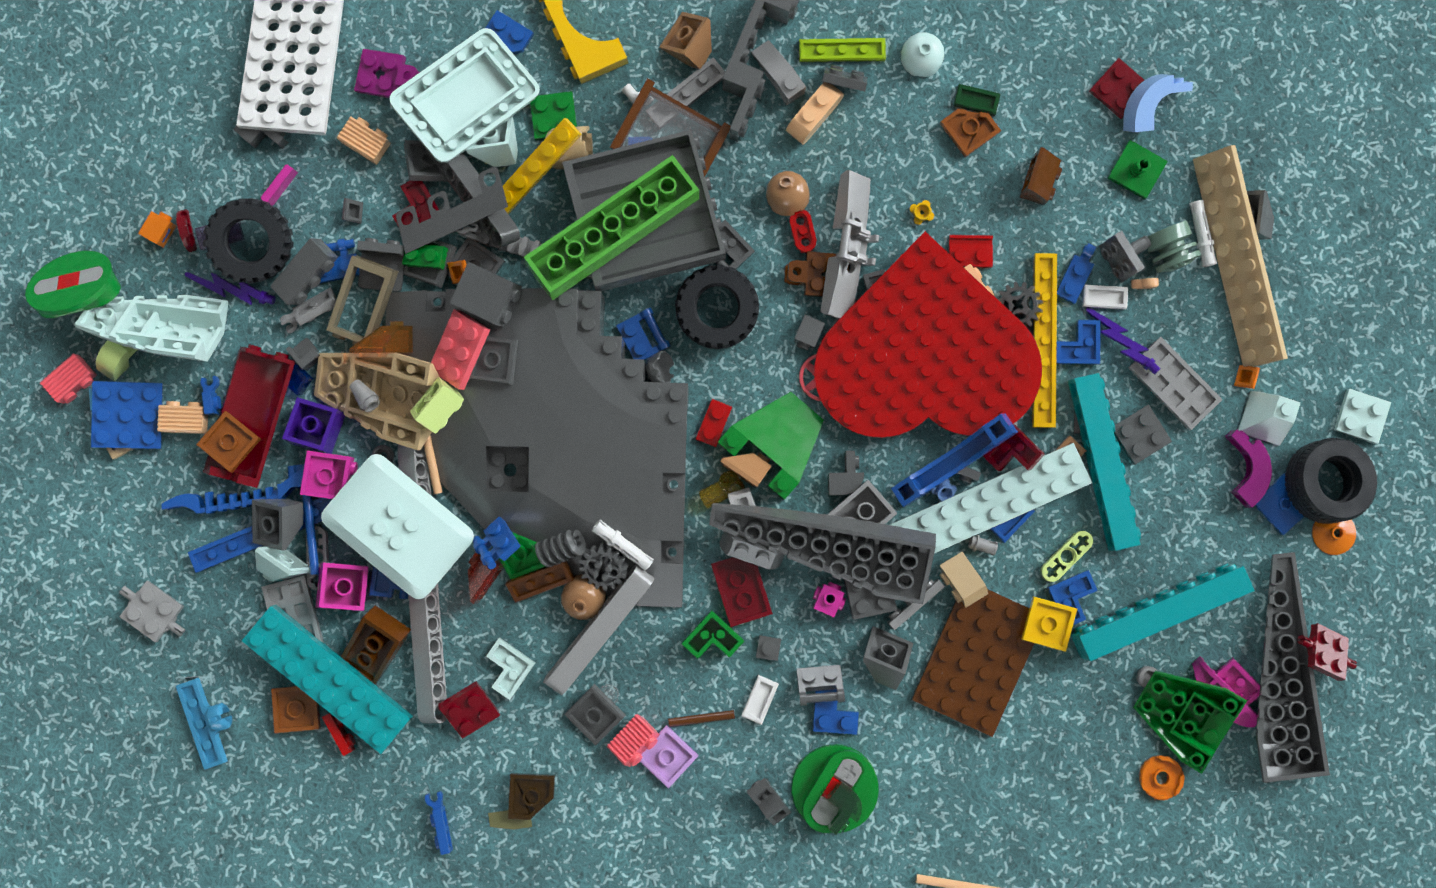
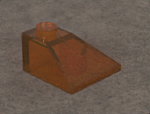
M390 321V326H380L349 348V353L413 352V326H403V321Z

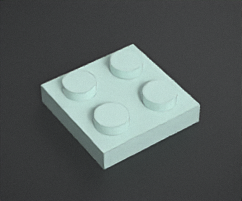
M1347 389L1334 431L1378 444L1391 402Z

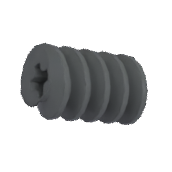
M566 530L565 534L559 533L557 536H551L550 540L544 539L543 542L535 544L536 555L546 567H552L576 556H581L586 551V543L579 530H575L574 533L571 530Z

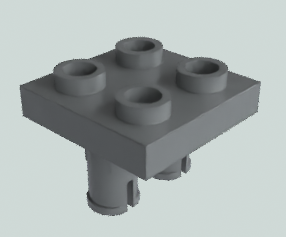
M1120 231L1099 245V248L1101 249L1102 257L1111 265L1114 276L1122 283L1145 269L1137 255L1151 247V241L1147 236H1143L1130 244L1124 233Z

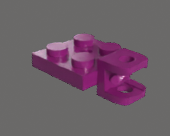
M363 49L354 91L361 94L390 98L393 91L420 72L414 66L405 64L406 57L404 55ZM382 69L385 74L380 76V79H377L376 72Z

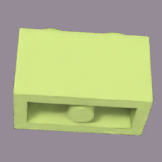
M438 377L410 412L417 422L436 434L439 429L445 427L448 418L453 412L460 409L464 399L458 390Z

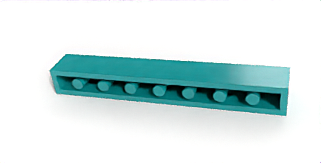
M1100 373L1068 380L1083 447L1086 450L1085 456L1108 551H1117L1141 545V532L1136 527L1134 519L1136 518V511L1131 505L1129 498L1131 490L1125 481V466L1120 461V445L1114 436L1115 424L1109 415L1110 403L1104 394V380L1100 377Z

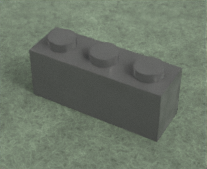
M310 238L270 287L287 305L302 304L307 299V294L311 289L320 284L321 277L334 267V262L338 256L322 239Z

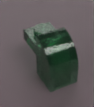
M840 779L827 796L828 800L840 809L828 824L829 830L835 835L839 831H845L850 823L849 818L858 823L862 813V804L857 793Z

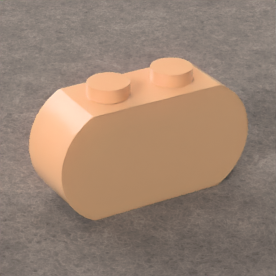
M824 82L791 120L786 131L804 145L838 106L844 97V93L833 84Z

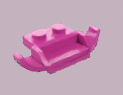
M1199 656L1192 663L1196 681L1227 688L1247 700L1234 723L1244 727H1255L1258 715L1251 709L1250 704L1259 697L1260 684L1233 657L1215 671Z

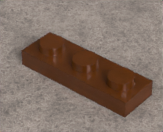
M564 561L552 567H543L512 580H507L506 586L516 603L572 582L575 577L567 561Z

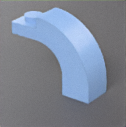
M1167 74L1155 75L1143 81L1133 91L1126 104L1123 131L1143 132L1154 130V114L1160 100L1171 93L1192 91L1193 82H1186L1183 77L1174 78V75Z

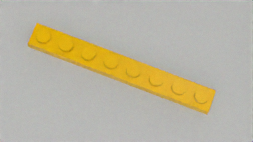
M1035 253L1033 277L1035 290L1033 293L1039 292L1041 296L1037 300H1042L1044 304L1038 306V308L1043 310V313L1036 314L1039 320L1033 319V337L1039 348L1042 360V379L1038 394L1032 404V428H1056L1057 254Z

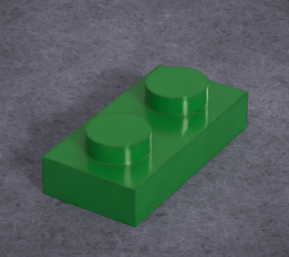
M424 245L407 254L404 251L402 264L407 267L444 270L448 248Z

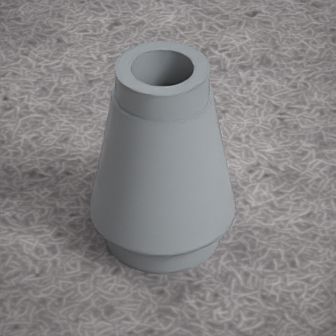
M355 380L351 383L349 388L361 410L371 412L379 406V396L361 380Z

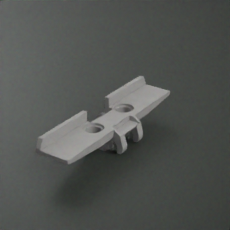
M846 170L840 175L833 223L834 229L842 228L840 249L836 257L828 258L820 311L825 315L838 319L854 305L861 266H875L876 258H867V244L879 242V235H871V232L866 230L871 179L851 170ZM850 263V271L848 272L847 268Z

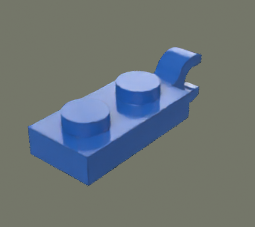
M1088 243L1085 245L1080 257L1077 255L1072 257L1057 288V296L1073 304L1076 303L1094 266L1089 260L1096 249L1095 246Z
M438 791L437 801H432L430 793L425 795V802L433 808V814H430V821L432 827L436 828L435 846L436 849H440V853L443 855L450 853L453 850L445 806H443V793Z

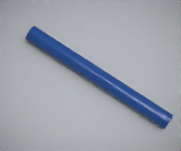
M302 495L310 574L317 575L320 572L312 496Z

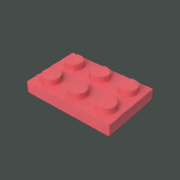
M453 309L431 363H433L439 377L455 388L464 390L490 329L457 309Z

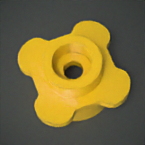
M924 200L922 203L910 206V212L914 215L915 224L920 225L923 221H932L934 219V213L931 210L929 201Z

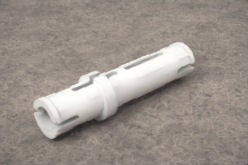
M1199 200L1189 203L1197 235V249L1201 253L1202 266L1209 267L1217 264L1213 248L1215 243L1211 239L1204 201Z
M601 519L594 525L592 532L603 538L608 546H613L644 571L650 567L654 559L626 540L620 531H615Z

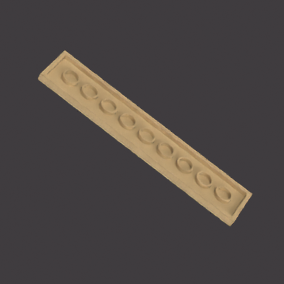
M1230 145L1193 159L1202 200L1204 201L1211 237L1215 243L1214 249L1242 364L1245 367H1256L1288 359L1236 146Z

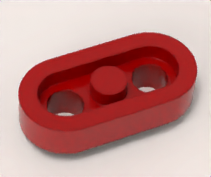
M800 209L798 212H794L795 215L790 216L789 223L796 249L801 253H806L807 251L811 252L815 248L817 240L811 215L806 210L801 211ZM798 218H802L804 220V224L798 225L796 223V220ZM808 239L809 245L803 246L801 241Z

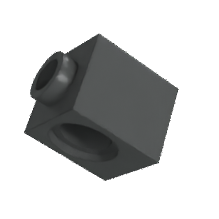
M804 315L794 338V341L797 342L796 346L806 351L809 348L814 349L825 323Z

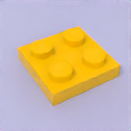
M1033 596L1021 639L1066 652L1077 608Z

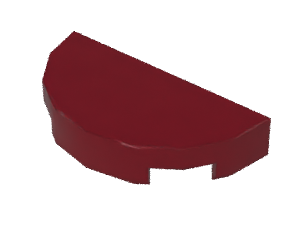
M187 209L177 211V227L183 245L188 252L196 251L197 246L189 211Z

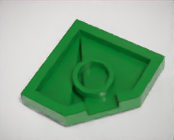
M513 533L521 547L505 561L499 558L511 580L546 567L536 555L535 544L537 542Z

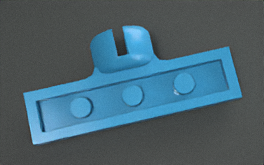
M199 678L177 685L176 689L204 770L227 762L219 732L229 728L232 724V715L222 719L220 716L223 713L229 712V707L224 703L213 706L209 705Z

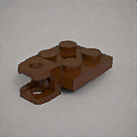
M807 251L805 261L794 260L785 266L784 282L789 285L804 286V296L823 297L825 277L821 274L827 270L828 258L836 257V254Z

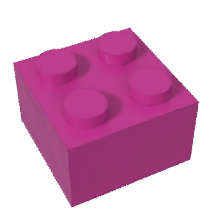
M320 563L315 608L364 611L368 566Z

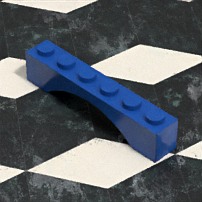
M1000 414L953 449L891 489L903 507L909 506L1018 433V431L1006 414Z

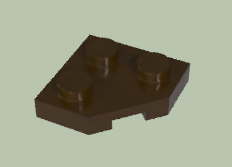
M511 773L508 819L531 820L554 798L555 775Z

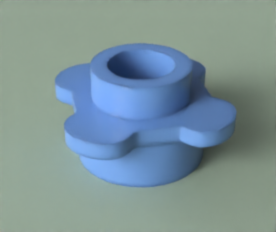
M949 479L931 490L932 494L938 496L940 502L953 497L957 491L956 486L949 483Z

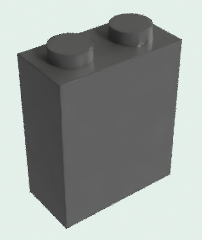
M468 262L450 303L495 325L504 327L511 318V310L521 296L520 290L522 286Z

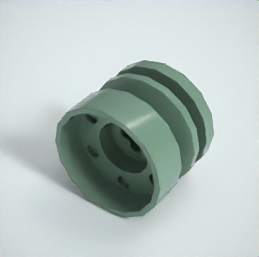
M1187 221L1174 224L1147 236L1151 241V247L1147 248L1148 252H1160V255L1155 257L1152 262H1164L1163 265L1155 268L1157 273L1177 270L1201 256L1199 250L1191 253L1188 251L1197 246L1196 242L1185 244L1184 240L1192 235Z

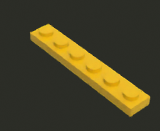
M564 118L503 185L508 205L504 209L508 214L582 135L567 118Z

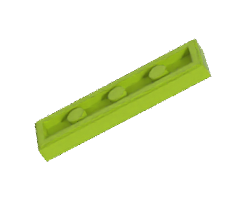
M885 38L799 39V62L886 60Z

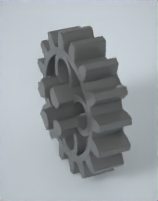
M601 543L599 548L593 544L590 550L586 549L580 560L579 571H584L582 579L588 578V584L594 583L596 589L599 586H603L604 591H607L608 586L615 589L617 584H622L628 573L627 568L629 564L624 562L626 559L625 555L620 556L619 550H612L613 546L605 548L604 543ZM605 556L609 557V560L605 567V572L603 576L600 577L598 575L602 568Z

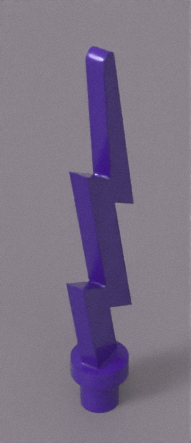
M185 272L184 274L186 277L223 297H226L224 290L250 305H252L250 296L259 300L261 304L269 303L273 305L276 300L275 296L269 295L266 291L261 292L246 282L239 283V288L213 272L210 273L214 282L190 272Z
M1089 307L1086 308V312L1096 320H1100V323L1109 328L1101 330V334L1128 348L1127 350L1120 351L1121 354L1143 365L1146 371L1149 369L1154 375L1158 373L1161 368L1155 364L1156 361L1141 354L1142 352L1149 351V349L1121 334L1128 332V330Z

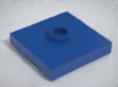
M1285 473L1268 487L1264 496L1255 505L1281 535L1288 532L1304 517L1289 500L1285 486Z

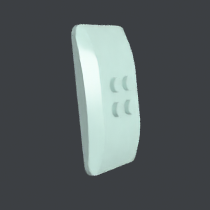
M484 28L393 91L390 96V104L437 161L443 163L449 162L532 102L538 96L539 85L493 30Z
M379 454L371 455L326 506L321 515L325 526L415 599L425 598L474 539V534L470 527L388 459Z

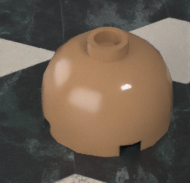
M783 171L773 176L767 184L766 198L775 213L781 216L795 215L794 212H798L800 209L802 211L809 203L810 191L806 180L800 174L793 171Z
M582 574L576 575L572 582L565 584L561 593V604L565 612L571 617L578 620H587L593 618L601 610L606 600V591H604L602 586L596 589L594 583L588 584L589 579H582Z

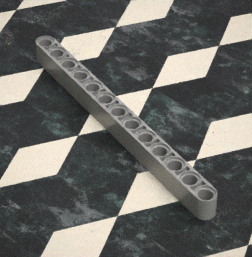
M398 444L399 469L431 495L430 474L424 445L421 450H415ZM437 584L425 598L415 599L409 595L418 719L422 723H443L447 719L438 706L439 703L447 699Z

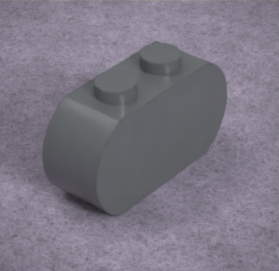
M723 531L719 544L726 555L769 570L776 569L782 564L785 554L778 551L777 553L772 552L764 545L759 543L753 544L747 541L748 539L740 535L734 536Z

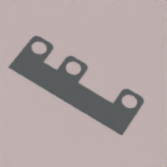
M491 167L481 172L478 179L482 194L453 208H450L445 191L430 196L427 203L431 218L419 223L414 206H409L399 211L396 218L405 254L508 207L498 169ZM487 173H494L496 176V181L492 186H486L483 182L484 176ZM437 197H442L445 202L441 210H434L432 206L433 200ZM409 211L413 214V221L409 225H404L401 222V217L405 212Z

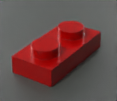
M712 399L696 440L716 447L732 406Z
M331 713L323 716L322 719L342 755L345 756L354 751L356 742L351 733L347 734L343 727L344 724Z

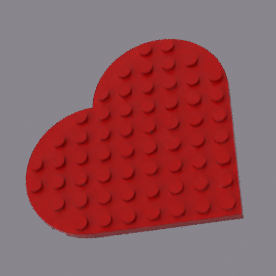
M925 231L827 332L816 355L814 375L817 392L828 413L839 424L857 434L875 438L892 437L916 428L929 418L947 431L971 436L1000 414H1006L1012 424H1014L1029 410L1040 388L1042 360L1037 343L1028 328Z

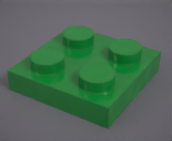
M572 91L538 95L530 102L535 141L545 140L548 131L556 128L564 118H567L577 127Z

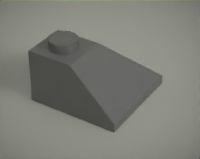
M1247 191L1258 239H1272L1274 215L1267 191Z
M253 499V543L281 551L286 550L303 525V503L290 499Z
M872 627L863 662L875 682L894 690L898 688L906 674L913 643L877 627Z

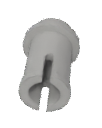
M980 535L970 537L968 548H971L973 552L978 550L994 556L998 548V542L980 538Z

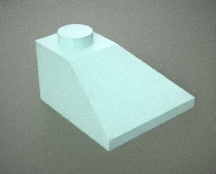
M513 117L466 150L467 153L493 167L516 164L518 148Z
M1250 391L1238 430H1242L1248 436L1280 446L1295 422L1300 402L1279 395Z
M257 547L255 550L256 569L263 573V577L269 581L285 580L310 573V566L288 550L281 551L270 547Z

